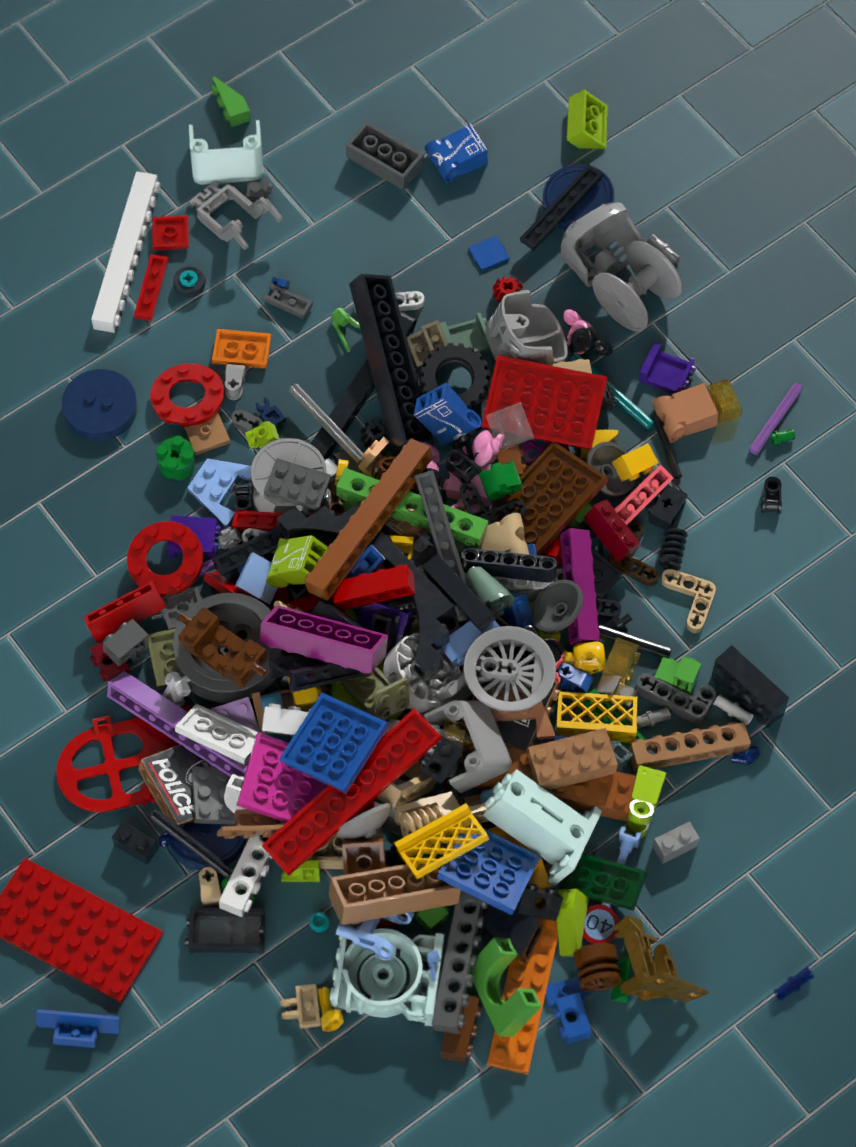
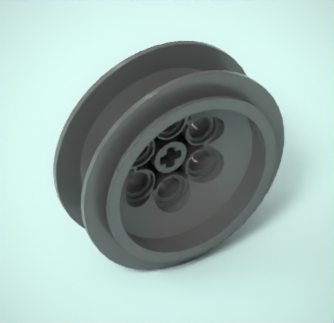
M222 593L204 598L189 608L185 613L189 618L196 616L204 607L219 617L221 626L239 638L247 637L244 640L246 643L249 639L253 640L266 649L267 661L262 665L267 670V674L262 678L256 673L242 689L180 646L178 635L186 625L179 621L173 639L174 655L180 676H186L191 680L188 683L191 691L208 701L224 704L248 696L251 700L253 699L252 693L259 692L262 694L273 684L276 678H270L269 659L284 656V650L276 647L271 648L260 643L261 622L271 612L267 606L247 595ZM227 648L218 650L220 655H225L229 652Z

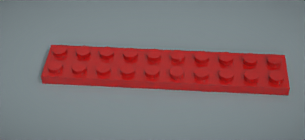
M414 708L380 739L347 793L328 785L261 846L284 872L290 876L337 834L342 825L357 816L442 739V736Z

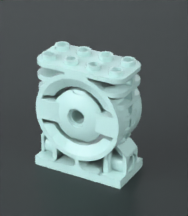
M375 929L373 935L387 939L395 948L392 958L386 961L373 955V951L355 945L353 940L339 936L341 948H337L336 954L338 968H334L333 973L335 988H331L330 992L331 1006L334 1007V1010L344 1009L347 1013H351V1010L359 1011V1014L366 1013L382 1018L403 1013L410 1021L425 1022L426 1026H432L444 951V934L436 933V936L419 934L410 940L407 936L395 930ZM381 947L383 951L389 952L386 948ZM397 949L401 950L400 958L405 962L409 969L410 982L405 993L402 996L393 999L403 991L407 978L406 969L403 963L396 957V951ZM437 950L440 962L434 963L436 981H431L430 970H422V961H427L429 952ZM366 958L368 959L365 961L360 971V982L364 992L368 996H370L371 999L365 997L357 985V972L360 965ZM386 973L389 977L381 980L378 978V975ZM422 986L428 987L427 997L419 996Z

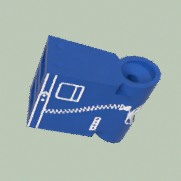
M471 124L443 137L442 140L431 141L424 147L431 161L438 167V172L445 183L452 182L458 175L461 176L488 164L487 148Z
M447 383L440 385L416 400L414 416L434 436H437L442 447L482 425L478 414L471 409H467V405Z

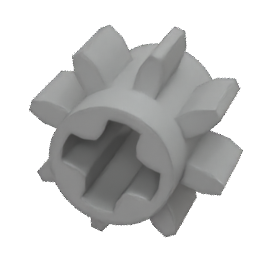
M231 527L222 530V535L219 536L220 544L224 549L237 547L240 545L239 542L242 541L241 534L236 528L232 530Z

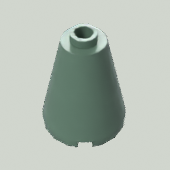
M474 566L467 571L465 578L469 588L496 618L505 613L503 610L507 606L509 609L514 603L512 593L482 567Z

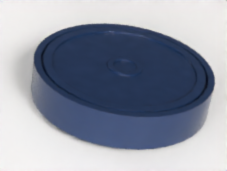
M569 165L551 175L543 190L545 211L588 165ZM594 167L603 173V178L557 226L559 229L566 231L572 222L582 218L600 205L615 203L612 182L603 171Z
M95 369L78 375L68 384L62 397V409L68 426L77 435L89 440H108L121 435L132 425L137 415V398L131 382L122 374L108 369Z
M193 820L185 823L183 827L185 832L227 864H230L239 856L246 842L244 835L231 839L217 836V831L221 827L236 826L235 824L194 823ZM165 831L168 848L177 861L188 868L199 871L205 867L213 868Z

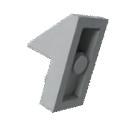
M602 676L595 689L599 694L636 697L638 690L620 683V676ZM623 703L621 706L630 709L632 703Z

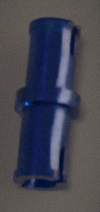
M805 967L795 976L788 977L787 981L777 989H774L773 992L777 994L778 1000L783 1001L784 998L794 991L798 992L801 986L813 979L814 975L810 974L812 973L811 970Z

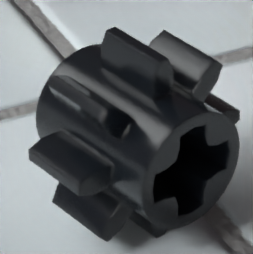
M395 845L390 846V850L385 851V862L389 867L406 864L401 859Z

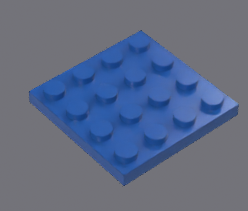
M321 693L279 760L287 766L347 793L389 725L386 721Z
M484 829L490 840L444 864L437 878L512 915L540 856ZM460 833L458 838L465 839L467 834ZM473 834L471 839H476L481 834ZM455 844L453 849L460 848L462 844Z

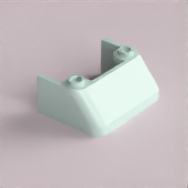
M256 120L257 135L247 136L243 141V147L208 150V144L205 140L194 139L193 125H189L194 181L197 184H211L214 181L217 183H230L261 179L264 172L260 121Z

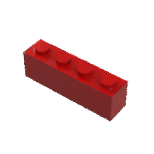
M397 565L386 570L380 569L373 573L360 574L353 578H344L333 593L334 604L340 610L345 611L415 594L414 575L408 565Z
M151 581L85 615L84 619L86 626L98 643L104 641L108 635L115 634L123 623H128L132 619L136 623L142 622L146 617L161 612L162 609L166 608V605L156 585Z

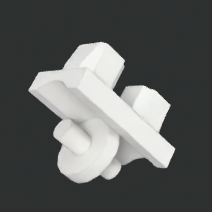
M177 672L168 673L165 677L167 688L163 696L176 705L183 706L185 703L183 697L191 692L188 684L191 680L186 676L181 677Z

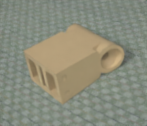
M512 513L505 516L501 522L488 525L487 532L479 549L529 554L527 543L524 540V526L521 515L519 513Z

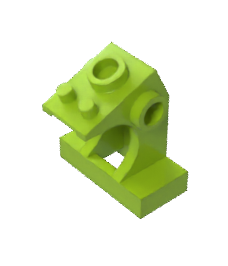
M269 421L263 422L260 426L245 432L250 449L260 447L261 450L265 445L279 440L275 425Z

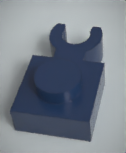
M263 398L265 406L255 403L257 411L261 413L260 418L263 422L269 421L275 427L286 422V418L276 405L270 407V402L267 398Z

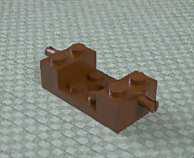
M204 607L192 618H189L184 613H180L177 620L186 626L178 635L180 646L242 689L256 673L262 678L267 674V670L262 667L267 661L266 649L251 639L246 643L221 626L219 617ZM227 648L229 652L225 655H220L218 650Z

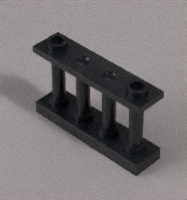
M298 653L269 659L270 678L289 677L290 690L292 692L363 676V673L359 670L344 668L334 663H325L316 658H307Z

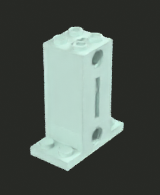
M517 769L511 775L507 774L502 782H498L493 788L492 793L494 794L485 803L484 807L486 810L483 816L553 866L549 871L551 876L548 882L555 886L575 869L602 810L595 806L591 811L587 810L583 815H580Z

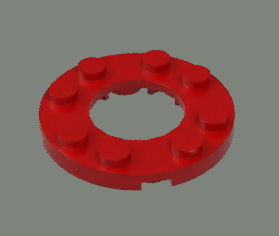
M180 364L167 369L158 376L152 385L150 399L155 414L162 421L170 425L173 423L181 425V427H193L209 421L220 411V406L225 399V392L221 378L212 369L199 364ZM183 381L200 383L205 389V397L196 406L189 408L174 405L169 398L172 388Z
M162 521L145 527L134 537L127 552V567L130 576L137 586L141 587L153 581L161 595L172 596L185 591L197 580L203 568L204 552L198 537L191 529L177 522ZM161 541L175 542L183 550L184 558L182 565L170 575H157L147 566L149 550L153 545Z

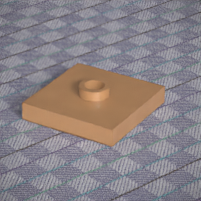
M219 413L203 424L184 427L189 442L194 449L195 456L230 443Z

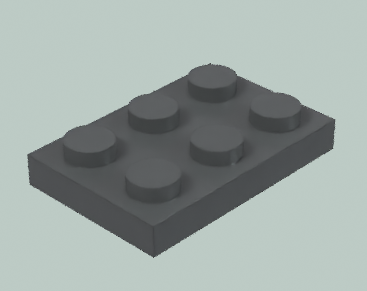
M276 458L265 486L264 494L319 510L330 483L331 475Z
M192 766L194 823L234 825L235 815L227 807L224 800L226 786L231 777L215 767Z

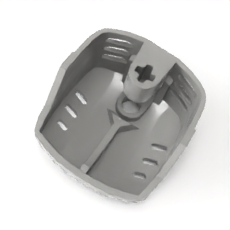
M621 203L603 204L570 224L562 238L561 258L587 287L593 286V280L588 281L589 277L596 276L599 273L615 275L629 264L628 259L626 258L621 263L618 260L627 253L630 243L642 241V237L630 219L627 209ZM615 240H618V243L614 248H612L611 250L606 249ZM596 245L601 252L596 256L593 264L584 254V251ZM623 246V250L614 257L612 254Z
M529 290L509 293L503 297L495 313L488 321L486 328L487 341L495 360L497 355L551 366L554 363L564 361L567 358L566 339L557 318L551 310L544 305L532 304Z

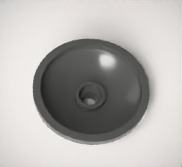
M602 442L594 446L588 453L586 463L607 476L609 480L600 492L608 496L618 497L629 492L634 486L635 480L631 482L629 479L621 481L612 461L628 452L620 445L612 442Z
M559 580L545 587L536 597L531 609L533 624L539 630L546 633L558 632L574 622L583 605L581 588L570 580Z

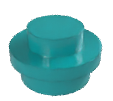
M322 912L314 913L309 919L310 928L318 933L326 931L330 924L329 917Z

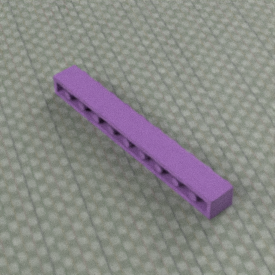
M125 671L108 682V698L177 743L182 744L186 749L229 777L232 774L244 777L248 761L242 764L175 732L176 725L188 713L187 711Z

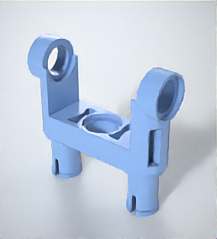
M414 912L405 913L408 918L399 914L383 917V919L400 925L408 924L411 922ZM381 918L363 921L358 928L346 924L341 925V923L337 927L336 935L353 940L355 945L375 952L376 956L382 960H390L395 952L394 946L387 939L373 935ZM381 947L386 948L389 952L383 951Z

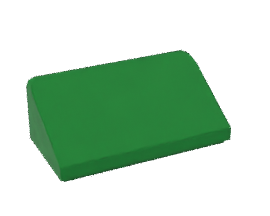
M627 956L619 959L615 964L620 967L622 983L630 980L631 960ZM622 983L612 988V1001L626 1003L628 995L621 992Z

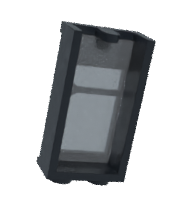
M190 908V914L186 915V927H189V934H185V946H188L190 953L264 954V908H250L249 912L245 911L243 917L220 908Z

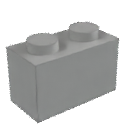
M689 821L655 838L653 849L661 863L664 864L698 847L700 838Z

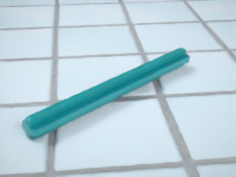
M576 353L572 356L571 361L583 358ZM591 366L592 374L601 375ZM607 380V387L611 386L613 388L615 401L645 428L650 429L654 421Z

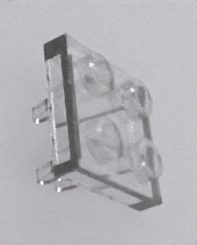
M521 402L485 415L493 437L496 438L498 434L505 436L500 451L534 438Z

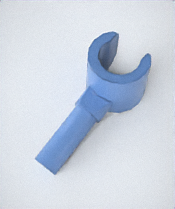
M437 950L429 952L427 956V961L430 965L431 981H436L434 963L440 962Z

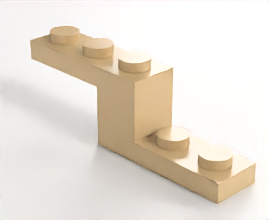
M452 791L440 793L436 796L421 798L396 807L394 820L397 825H400L403 813L409 814L411 811L417 812L419 809L424 810L427 807L432 808L433 806H439L443 814L446 815L460 807ZM486 802L475 806H468L479 824L489 821L483 816L486 810L484 807Z

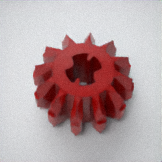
M512 275L509 278L503 276L502 280L497 278L496 284L493 285V297L497 298V303H500L505 295L522 291L523 285L519 283L518 278L513 280Z

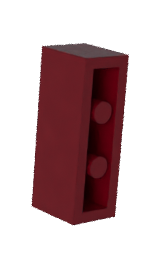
M607 499L595 504L583 517L617 562L631 556L641 544Z

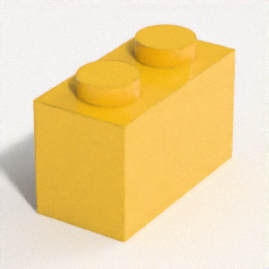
M649 443L612 461L622 482L627 479L631 482L641 477L640 473H643V475L650 473L654 470L653 466L659 463Z

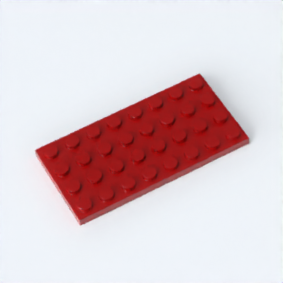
M26 858L23 859L0 895L1 939L119 1003H122L164 935L162 930Z

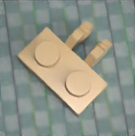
M316 984L295 986L297 998L280 1001L281 1007H293L296 1005L298 1007L296 1011L282 1013V1019L289 1020L299 1017L300 1029L321 1026Z

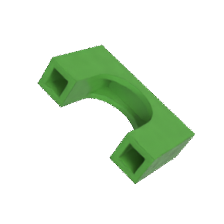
M506 938L492 939L477 956L476 967L472 968L471 975H473V983L497 1035L514 1037L542 1006L534 989L518 988L504 1002L500 993V979L506 967L517 957L510 939Z

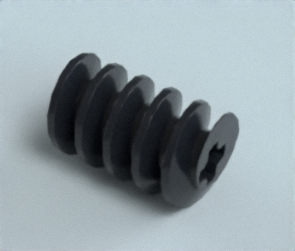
M670 528L664 531L658 564L665 570L673 569L678 571L681 569L680 564L684 556L682 551L685 550L684 545L687 542L685 538L688 537V533L683 529Z

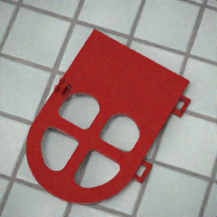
M190 705L181 707L187 712L191 710ZM110 715L92 719L94 728L77 735L61 752L56 774L59 787L64 796L72 804L83 810L109 812L139 804L146 806L147 802L154 804L156 800L147 785L142 786L139 792L124 793L119 773L124 769L139 766L143 758L180 744L139 717L112 724ZM107 720V723L97 725V722ZM124 733L137 735L143 742L141 752L133 757L116 759L112 746L113 737ZM92 741H100L103 747L105 762L84 769H75L72 766V760L77 752ZM106 774L109 776L113 795L106 800L92 799L81 794L77 789V785L83 779Z

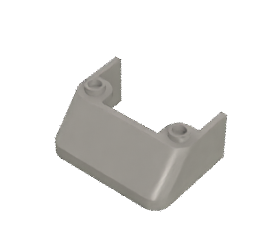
M480 700L451 701L424 714L425 718L432 725L438 726L464 718L476 751L469 754L465 759L464 764L467 772L449 780L450 784L460 794L507 772L511 768L512 760L491 707L485 705Z

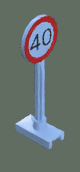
M621 827L619 833L621 852L617 863L625 865L628 854L631 853L633 847L638 849L641 840L640 832H637L636 837H633L632 834H625V827ZM603 902L601 905L597 904L587 908L583 938L589 943H610L615 939V934L619 932V930L615 931L613 929L619 923V919L614 910L610 908L611 904Z

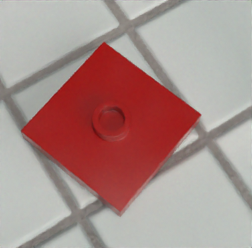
M188 215L152 217L153 250L189 249Z

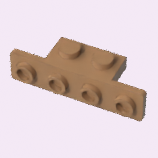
M237 809L234 811L236 826L221 827L217 831V836L231 839L240 835H244V838L263 835V837L269 838L283 825H277L276 819L248 809Z

